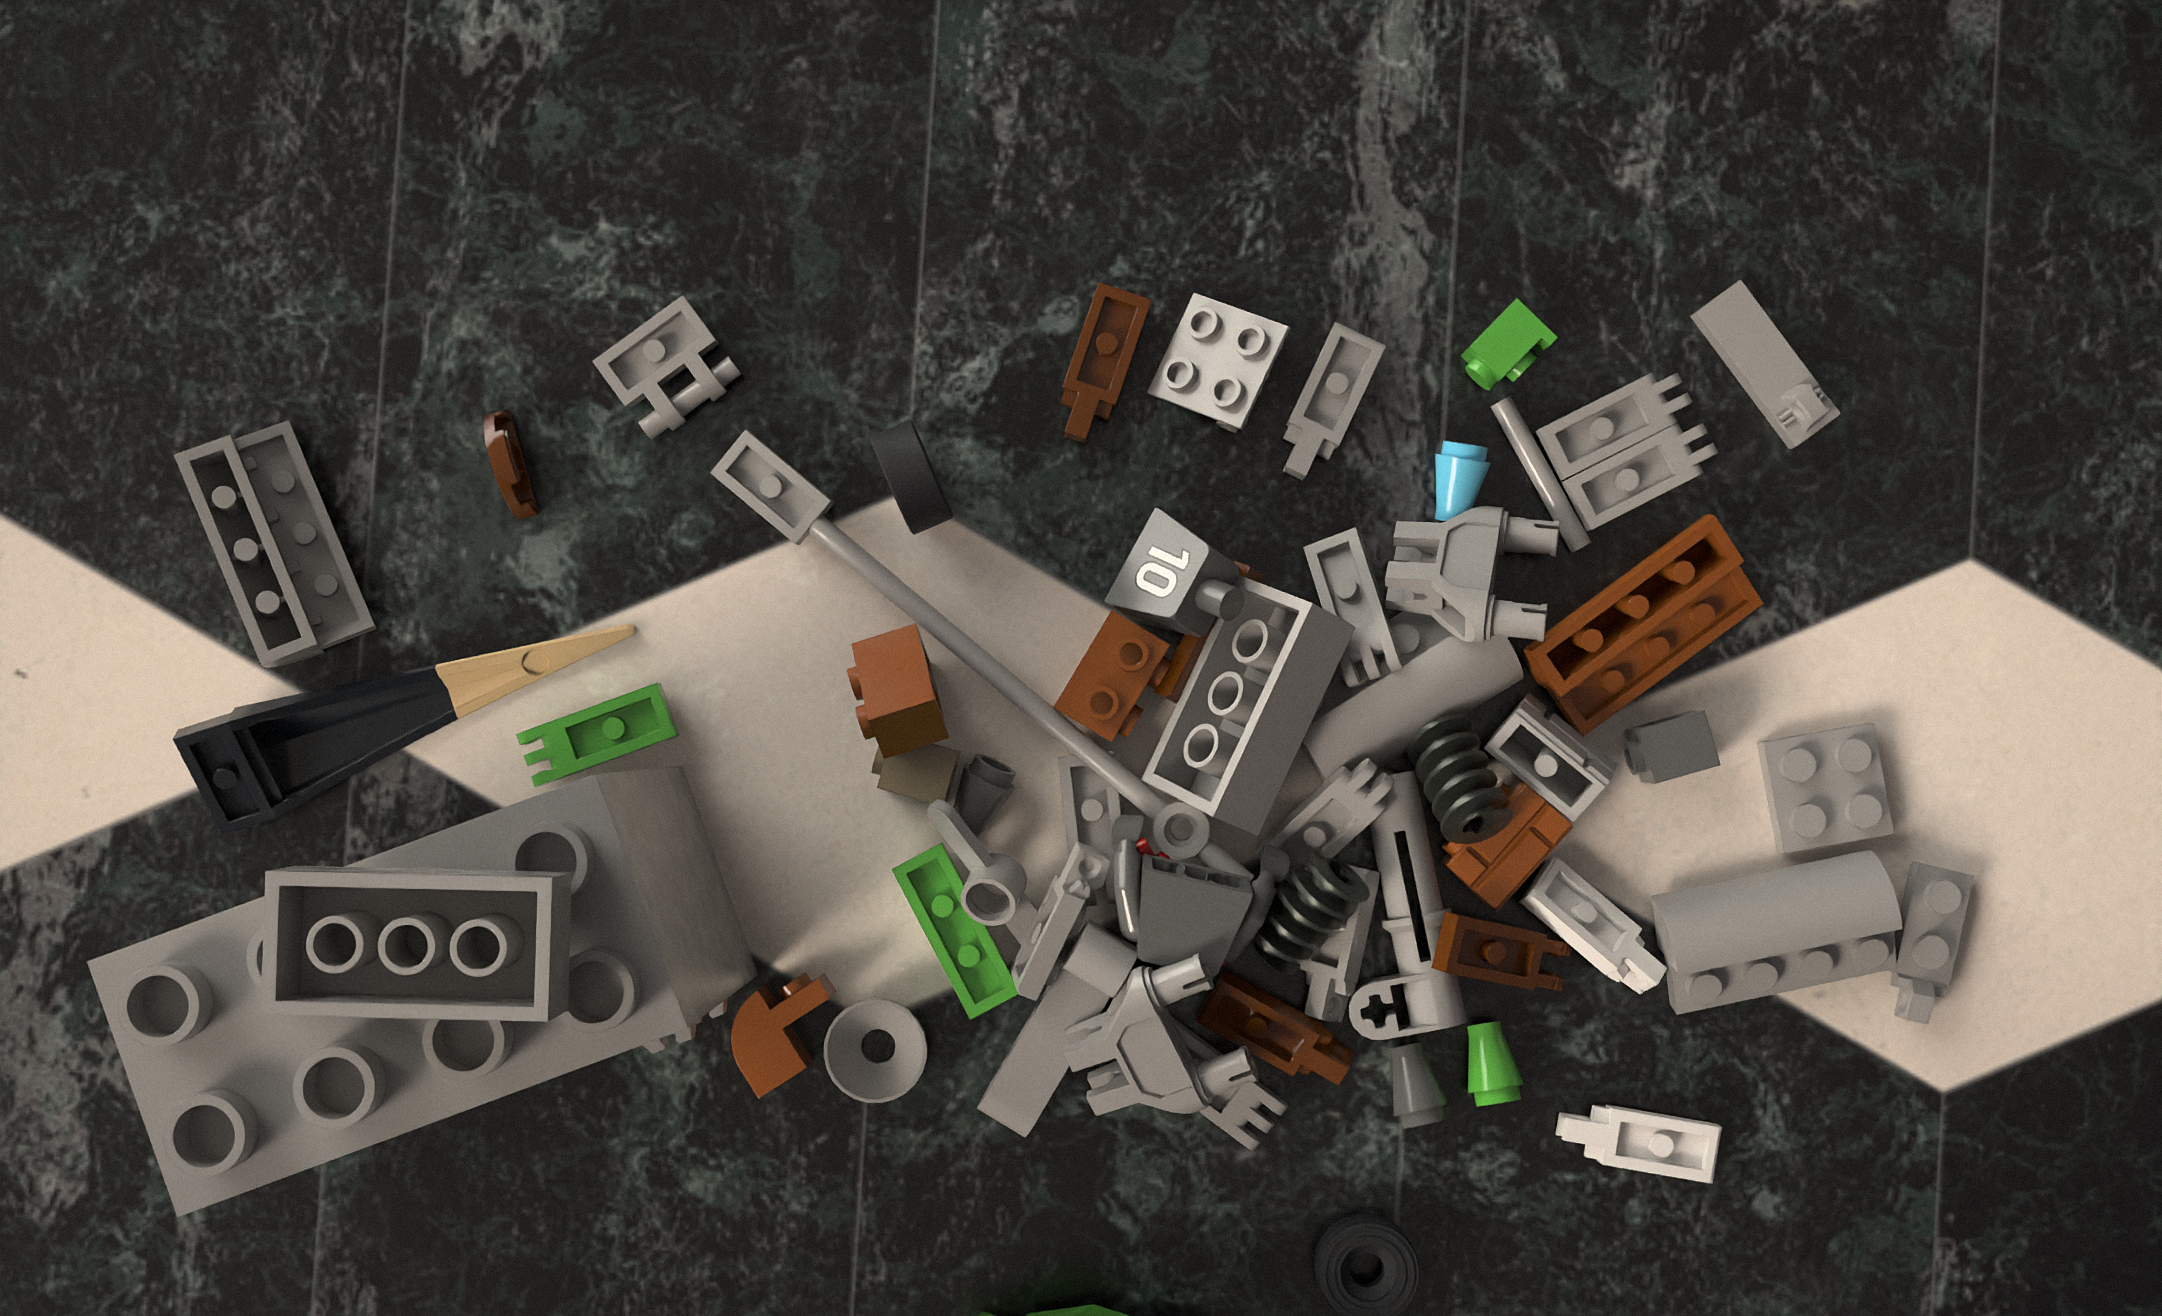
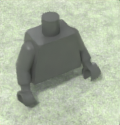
M1126 814L1119 816L1115 820L1112 829V846H1118V852L1113 855L1114 893L1121 933L1129 941L1136 942L1137 958L1144 962L1156 964L1155 970L1201 953L1205 961L1204 965L1207 964L1211 976H1216L1223 962L1228 963L1236 960L1263 926L1277 891L1274 884L1275 882L1280 884L1283 881L1290 867L1289 856L1284 851L1265 844L1261 853L1260 875L1251 885L1249 877L1145 853H1143L1141 860V855L1136 850V842L1142 830L1144 816Z

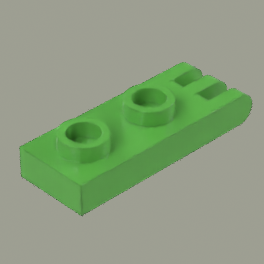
M654 683L516 734L519 745H528L542 739L544 748L524 755L527 766L549 760L552 767L550 770H543L531 776L534 787L551 783L680 736L661 683Z

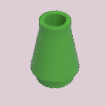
M1496 1021L1467 1026L1469 1036L1468 1093H1474L1476 1106L1520 1100L1519 1085L1524 1084L1503 1035L1501 1022Z

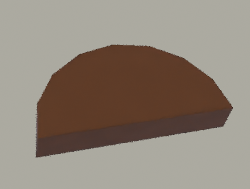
M505 409L485 415L483 428L487 452L505 502L513 515L519 520L538 515L537 511H539L511 411Z

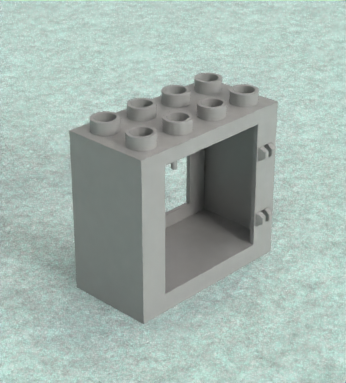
M683 766L594 774L344 866L572 872L568 1011L549 1022L261 1015L265 896L87 961L177 1217L641 1045L652 1054L668 1047L669 1040L666 1038L668 1035L675 1034L676 1041L679 1044L691 1040L695 1037L696 1024L702 1021L703 1016L709 1013L710 1017L714 1018L724 1014L727 1011L728 998L758 976Z

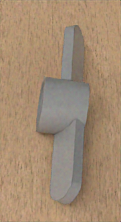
M935 800L927 808V815L971 872L960 897L964 911L973 920L984 925L997 926L1005 924L1022 945L1038 912L1024 893L1027 885L1025 870L1019 862L1008 855L1001 853L989 854L956 810L943 800ZM981 883L995 885L1002 889L1006 895L994 894L988 891ZM1063 945L1062 950H1061V952H1060V954L1062 955V961H1063V959H1064V957H1065V947H1064V945Z

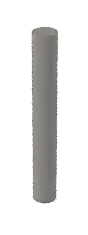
M1511 396L1492 405V411L1552 519L1560 520L1559 531L1571 553L1591 543L1590 538Z

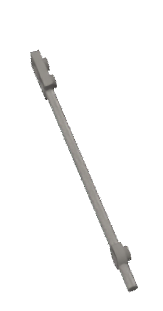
M745 429L710 472L714 477L794 544L800 545L809 533L1150 817L1154 821V840L1163 853L1176 859L1196 856L1211 869L1249 877L1251 882L1254 875L1209 838L1210 823L1205 812L1183 801H1175L1169 804L829 521L824 515L835 502L753 433ZM1179 818L1187 819L1193 826V833L1186 839L1176 838L1171 831L1172 823Z

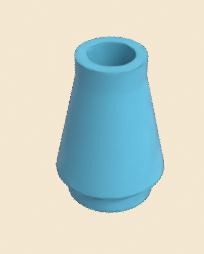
M1443 440L1441 454L1435 453L1437 508L1434 519L1447 521L1472 509L1491 464L1486 462L1488 448Z

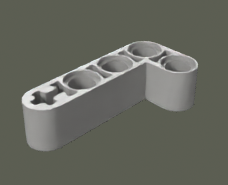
M1087 920L1063 959L1055 981L1050 986H1047L976 1109L1026 1138L1069 1067L1063 1055L1064 1047L1069 1045L1064 1036L1065 1029L1099 1015L1109 998H1113L1137 959L1136 947L1094 921Z

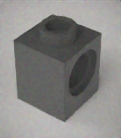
M1705 710L1687 711L1626 729L1629 742L1623 744L1625 760L1632 775L1639 774L1641 783L1657 784L1721 765Z

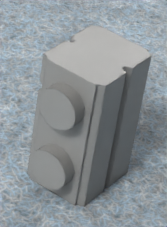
M1528 693L1496 729L1484 749L1574 822L1609 784L1618 764L1555 713L1548 714V707L1531 693Z

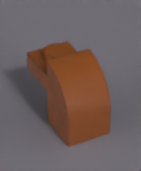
M805 972L777 990L783 999L780 1002L776 1001L765 984L754 992L739 1009L732 1027V1051L739 1069L758 1099L807 1068L813 1061V1057L791 1023L834 995L836 989L825 973L811 981Z

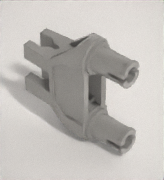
M1479 506L1467 510L1443 523L1397 521L1393 537V543L1396 546L1394 561L1388 562L1385 576V586L1388 587L1385 600L1386 608L1431 615L1454 636L1466 642L1484 644L1485 640H1491V636L1534 639L1544 642L1548 604L1535 605L1496 600V596L1493 595L1499 556H1504L1505 552L1534 553L1556 557L1560 520L1545 521L1510 517L1509 511H1504L1503 507Z
M1201 953L1155 971L1151 967L1146 968L1145 966L1130 970L1106 1012L1065 1029L1064 1036L1069 1045L1064 1047L1063 1055L1072 1072L1115 1058L1117 1059L1115 1062L1088 1072L1087 1080L1092 1090L1087 1091V1100L1096 1116L1136 1103L1174 1113L1190 1114L1208 1108L1215 1095L1249 1082L1258 1081L1257 1068L1252 1056L1249 1057L1250 1051L1246 1045L1239 1047L1235 1051L1203 1062L1193 1059L1167 1009V1005L1204 990L1213 989L1212 976L1207 964L1204 965L1205 961Z

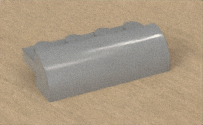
M289 420L234 440L231 435L174 454L263 667H278L325 653L323 650L325 648L376 629Z
M1402 611L1391 618L1389 622L1404 668L1392 672L1386 663L1383 652L1377 655L1382 676L1370 680L1363 660L1355 663L1360 674L1361 684L1349 688L1339 663L1301 743L1305 755L1323 782L1341 766H1345L1348 770L1352 771L1367 758L1377 765V770L1407 752L1408 744L1412 737L1425 725L1446 715L1458 713L1466 715L1523 679L1521 664L1508 638L1491 636V640H1485L1484 644L1466 642L1454 636L1431 615Z
M1871 849L1651 896L1657 946L1664 954L1665 967H1667L1666 976L1669 1001L1677 1015L1895 969L1897 965L1894 931L1903 929L1900 908L1891 879L1881 860Z

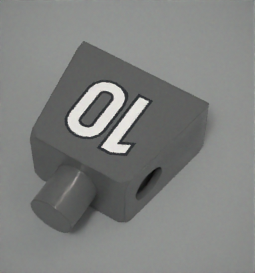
M1155 508L1104 602L1140 624L1200 638L1207 634L1215 617L1224 621L1235 619L1243 608L1244 594L1240 589L1233 586L1239 575V566L1165 512Z

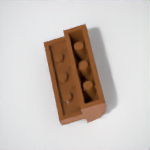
M1705 514L1545 632L1544 642L1535 640L1522 649V656L1537 684L1546 688L1571 727L1584 737L1764 603L1739 566L1745 561L1715 515Z

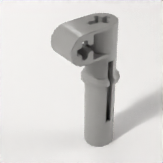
M1415 770L1388 775L1394 780V784L1390 791L1382 797L1387 802V805L1383 812L1369 824L1378 872H1381L1380 882L1388 916L1387 919L1381 921L1382 927L1391 933L1399 973L1374 977L1361 982L1355 988L1352 997H1350L1349 1017L1353 1027L1362 1036L1372 1040H1385L1435 1031L1467 1022L1458 975L1431 968L1444 912L1452 913V909L1449 907L1444 908ZM1376 778L1369 779L1365 784L1369 786ZM1405 831L1430 956L1419 958L1394 832ZM1403 984L1410 1023L1398 1025L1395 1008L1385 1011V1021L1375 1022L1372 1014L1362 1013L1361 1008L1369 1006V996L1378 994L1383 1003H1393L1390 986Z

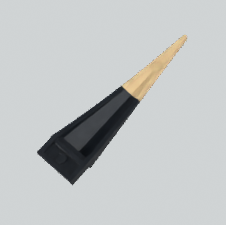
M635 625L615 626L234 707L231 713L178 729L173 737V741L221 834L224 835L279 817L337 783L442 727L551 673L629 638L634 632Z

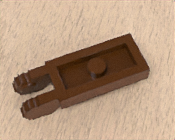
M1444 912L1431 968L1449 974L1534 990L1535 986L1563 991L1565 979L1559 977L1557 973L1539 970L1543 952L1556 957H1570L1573 947L1567 942L1548 938L1546 934L1533 930Z

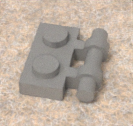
M683 295L592 361L628 409H631L646 397L655 410L638 423L651 440L667 428H670L672 431L686 422L684 417L686 414L709 397L712 401L718 399L727 392L724 387L741 375V372L729 356L711 369L703 360L702 356L719 343ZM688 368L696 380L672 398H669L661 386Z

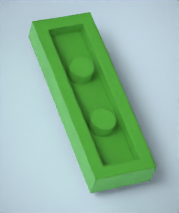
M943 842L892 868L891 870L970 1020L1018 995L1010 969L987 925L973 920L962 907L960 897L965 883Z

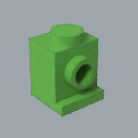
M1516 298L1469 346L1461 357L1468 363L1465 370L1479 386L1489 391L1505 375L1514 382L1537 358L1529 350L1532 348L1539 355L1558 337Z

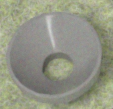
M869 998L857 1001L846 1007L834 1019L824 1041V1060L832 1081L842 1092L866 1103H883L904 1095L916 1084L926 1064L928 1044L924 1029L909 1009L898 1002L885 998ZM871 1030H885L894 1038L895 1052L890 1059L876 1062L865 1055L862 1042L864 1036Z

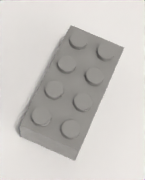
M1238 575L1233 586L1240 589L1244 594L1243 608L1239 615L1231 621H1224L1217 617L1141 780L1212 817L1258 836L1355 630V626L1311 602Z
M291 866L265 871L261 1015L549 1022L568 1011L572 872Z

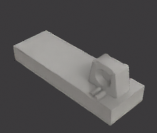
M1741 279L1690 316L1789 449L1797 447L1841 414Z

